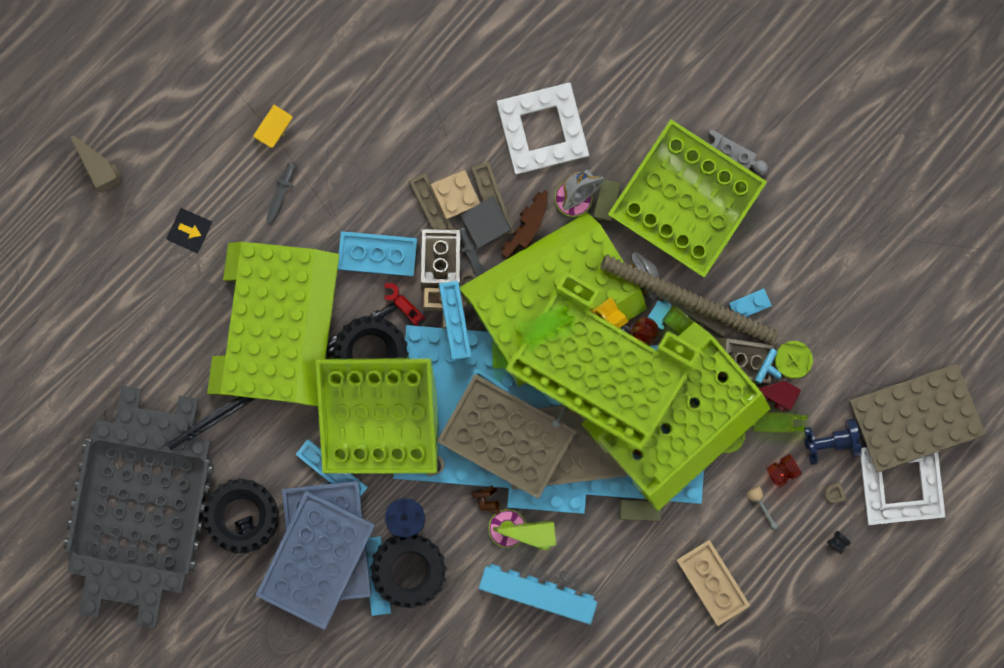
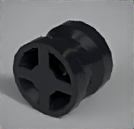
M252 516L234 522L235 526L239 529L238 534H247L255 529L256 526L253 525Z
M836 531L834 537L827 541L828 545L840 555L844 552V548L851 544L839 531Z

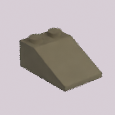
M74 135L70 137L96 189L103 193L122 183L120 178L123 175L115 163L111 164Z
M422 229L421 291H424V288H439V283L458 281L459 283L460 230Z
M728 338L716 339L752 382H755V378L770 349L775 347L773 345ZM720 372L717 378L727 379V375L724 372ZM767 372L762 383L771 384L772 375Z

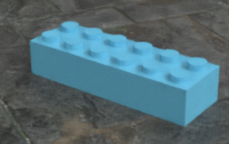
M490 564V567H485L479 586L480 590L591 624L597 605L594 596L585 593L579 596L575 594V590L564 587V590L557 589V584L547 581L544 585L538 583V578L529 575L525 579L519 577V572L510 569L508 573L501 571L502 567Z

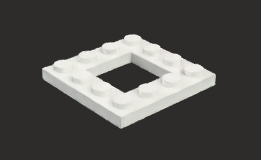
M571 83L497 101L515 175L589 157ZM557 107L566 142L529 151L520 116Z
M861 448L860 463L867 525L945 517L938 452L908 462L919 463L923 500L886 504L882 472L876 473L867 448Z

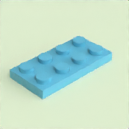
M341 231L338 270L414 277L417 238Z

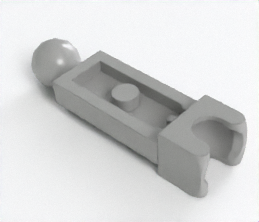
M714 130L709 131V137L714 140V143L710 145L748 170L752 167L757 175H764L767 172L768 165L765 161L754 160L757 154L725 138Z

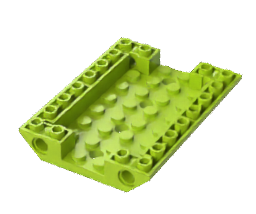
M693 322L678 337L701 350V353L652 436L642 449L640 460L637 461L632 457V452L637 449L588 419L581 423L583 428L604 452L609 453L633 480V485L657 512L770 410L763 393L717 340L696 322ZM720 372H724L727 375V380L724 383L719 382L717 378ZM692 397L699 401V405L695 409L689 405ZM664 423L670 426L668 434L661 432V425Z

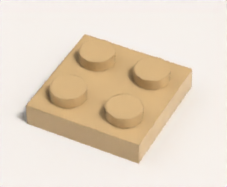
M465 170L430 185L445 220L462 214L480 204Z

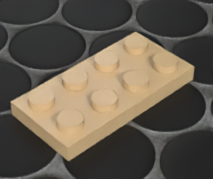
M710 540L677 559L678 564L717 626L750 606Z

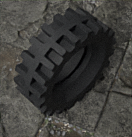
M362 316L361 318L353 319L352 322L343 326V330L337 334V340L333 344V359H353L352 351L358 339L365 335H375L380 337L387 346L386 359H406L409 357L406 347L408 344L403 337V333L393 323L378 316Z
M239 478V480L231 479L223 485H218V488L210 493V498L205 503V512H203L204 526L210 538L224 550L236 554H247L251 551L259 550L265 544L267 545L269 539L275 535V529L279 523V511L276 501L270 492L261 484ZM238 499L250 500L259 510V522L255 529L247 534L240 535L231 532L224 522L225 509L231 502Z
M420 535L389 537L384 544L378 546V551L372 556L373 563L370 565L372 576L370 577L375 585V590L384 600L398 607L415 608L426 605V602L433 601L435 599L434 596L441 592L442 583L446 581L444 575L445 571H447V566L444 565V555H441L439 547L434 545L430 539ZM405 553L419 555L426 565V576L423 582L411 589L398 586L393 580L391 573L392 565L396 558Z

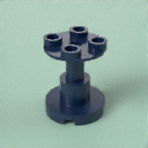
M853 419L845 420V430L832 432V436L814 439L811 427L804 428L806 437L804 442L806 450H810L809 461L811 465L818 464V450L833 447L836 451L849 449L852 457L862 455L861 443H859L858 439L860 437L856 421Z
M401 498L393 501L385 513L387 528L391 533L399 537H409L418 534L425 524V514L422 506L412 499Z

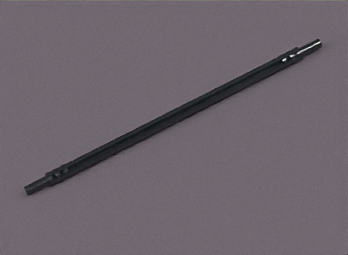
M391 303L380 311L376 310L368 316H378L384 319L386 315L396 310L397 307ZM336 336L328 340L326 355L334 351L333 344L337 340ZM235 398L182 431L180 436L166 445L172 450L186 440L190 441L256 398Z

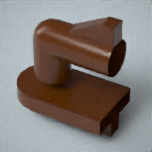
M492 485L471 493L473 498L479 497L477 501L480 510L490 511L494 514L500 513L499 502H486L485 498L497 492L496 487L493 488Z

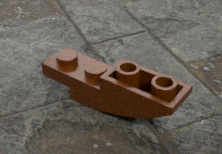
M546 190L542 193L538 192L532 199L534 203L530 208L526 206L520 213V216H522L520 222L524 224V227L520 225L513 233L515 235L511 242L507 240L501 247L503 250L501 255L505 259H508L518 246H521L523 249L527 248L537 234L545 214L548 194Z

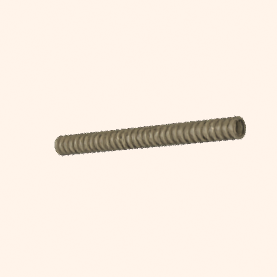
M608 254L602 260L600 270H606V273L611 272L613 276L616 274L618 278L622 277L624 281L627 279L629 283L638 284L640 288L649 289L651 293L654 291L656 295L665 296L667 300L676 301L678 305L682 304L683 307L692 308L694 312L703 313L705 317L709 316L710 319L719 320L721 324L730 325L731 328H736L737 331L746 332L748 336L752 335L753 338L762 339L764 343L768 342L769 345H772L776 341L778 336L777 329L772 330V327H767L766 324L756 323V320H751L750 317L746 318L745 315H740L739 312L735 313L734 310L730 311L729 308H724L723 305L714 304L712 300L708 301L707 298L703 299L702 296H697L696 293L687 292L685 288L676 287L674 283L670 284L669 281L660 280L658 276L649 275L647 271L637 270V267H632L631 264L626 265V262L622 263L620 259L615 260V257L610 258Z

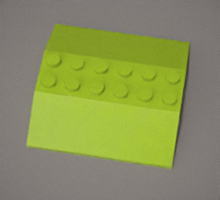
M670 119L608 215L705 278L767 181Z
M431 358L315 360L322 473H437L439 424L437 390Z

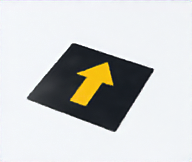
M180 208L166 239L195 253H199L212 225V221Z

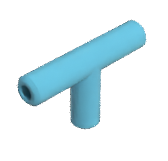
M770 349L755 378L757 384L762 383L767 372L776 379L781 377V373L771 366L777 354L775 349Z

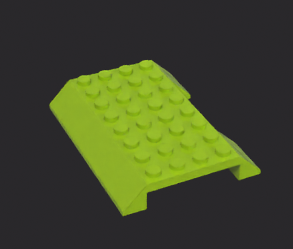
M587 212L459 287L460 293L467 305H472L508 365L515 353L519 352L556 292V287L566 271L600 291L590 312L609 298L615 301L618 310L627 317L628 321L647 310L638 284L634 285L633 282L629 283L627 279L624 281L622 277L618 278L616 274L613 276L611 272L606 273V270H600L602 260L607 254L610 255V258L615 257V260L620 259L622 263L623 260L602 226ZM511 374L518 387L526 383Z
M250 242L228 243L223 281L236 282L226 356H212L207 394L292 402L318 407L315 360L326 359L339 254L317 249Z
M566 271L556 287V292L519 352L515 353L505 370L642 451L689 375L701 350L669 331L665 334L657 351L590 312L600 291Z

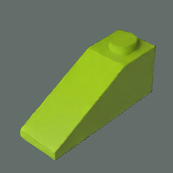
M552 521L493 527V531L537 547L539 550H549L550 546L556 545L555 528Z

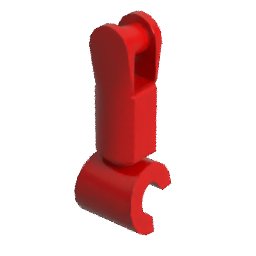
M386 283L384 285L386 288L394 290L392 295H386L384 299L394 300L393 304L414 325L419 326L418 323L422 319H426L403 294L399 295L400 291L396 284ZM412 310L417 313L413 318L408 315Z

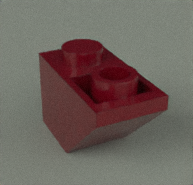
M786 381L758 388L763 393L767 403L768 401L775 404L774 407L782 412L792 409L801 392V389Z

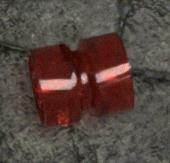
M641 317L637 320L629 335L651 346L659 333V327L651 318Z
M790 454L782 457L780 463L774 462L766 467L769 476L778 489L786 485L789 479L794 480L802 475L799 466Z

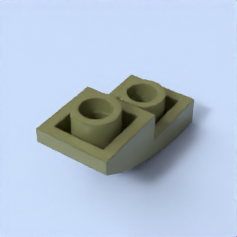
M605 179L601 184L598 198L595 202L594 219L612 222L613 218L608 213L617 201L620 183Z
M620 500L619 520L661 521V509L657 512L648 501Z

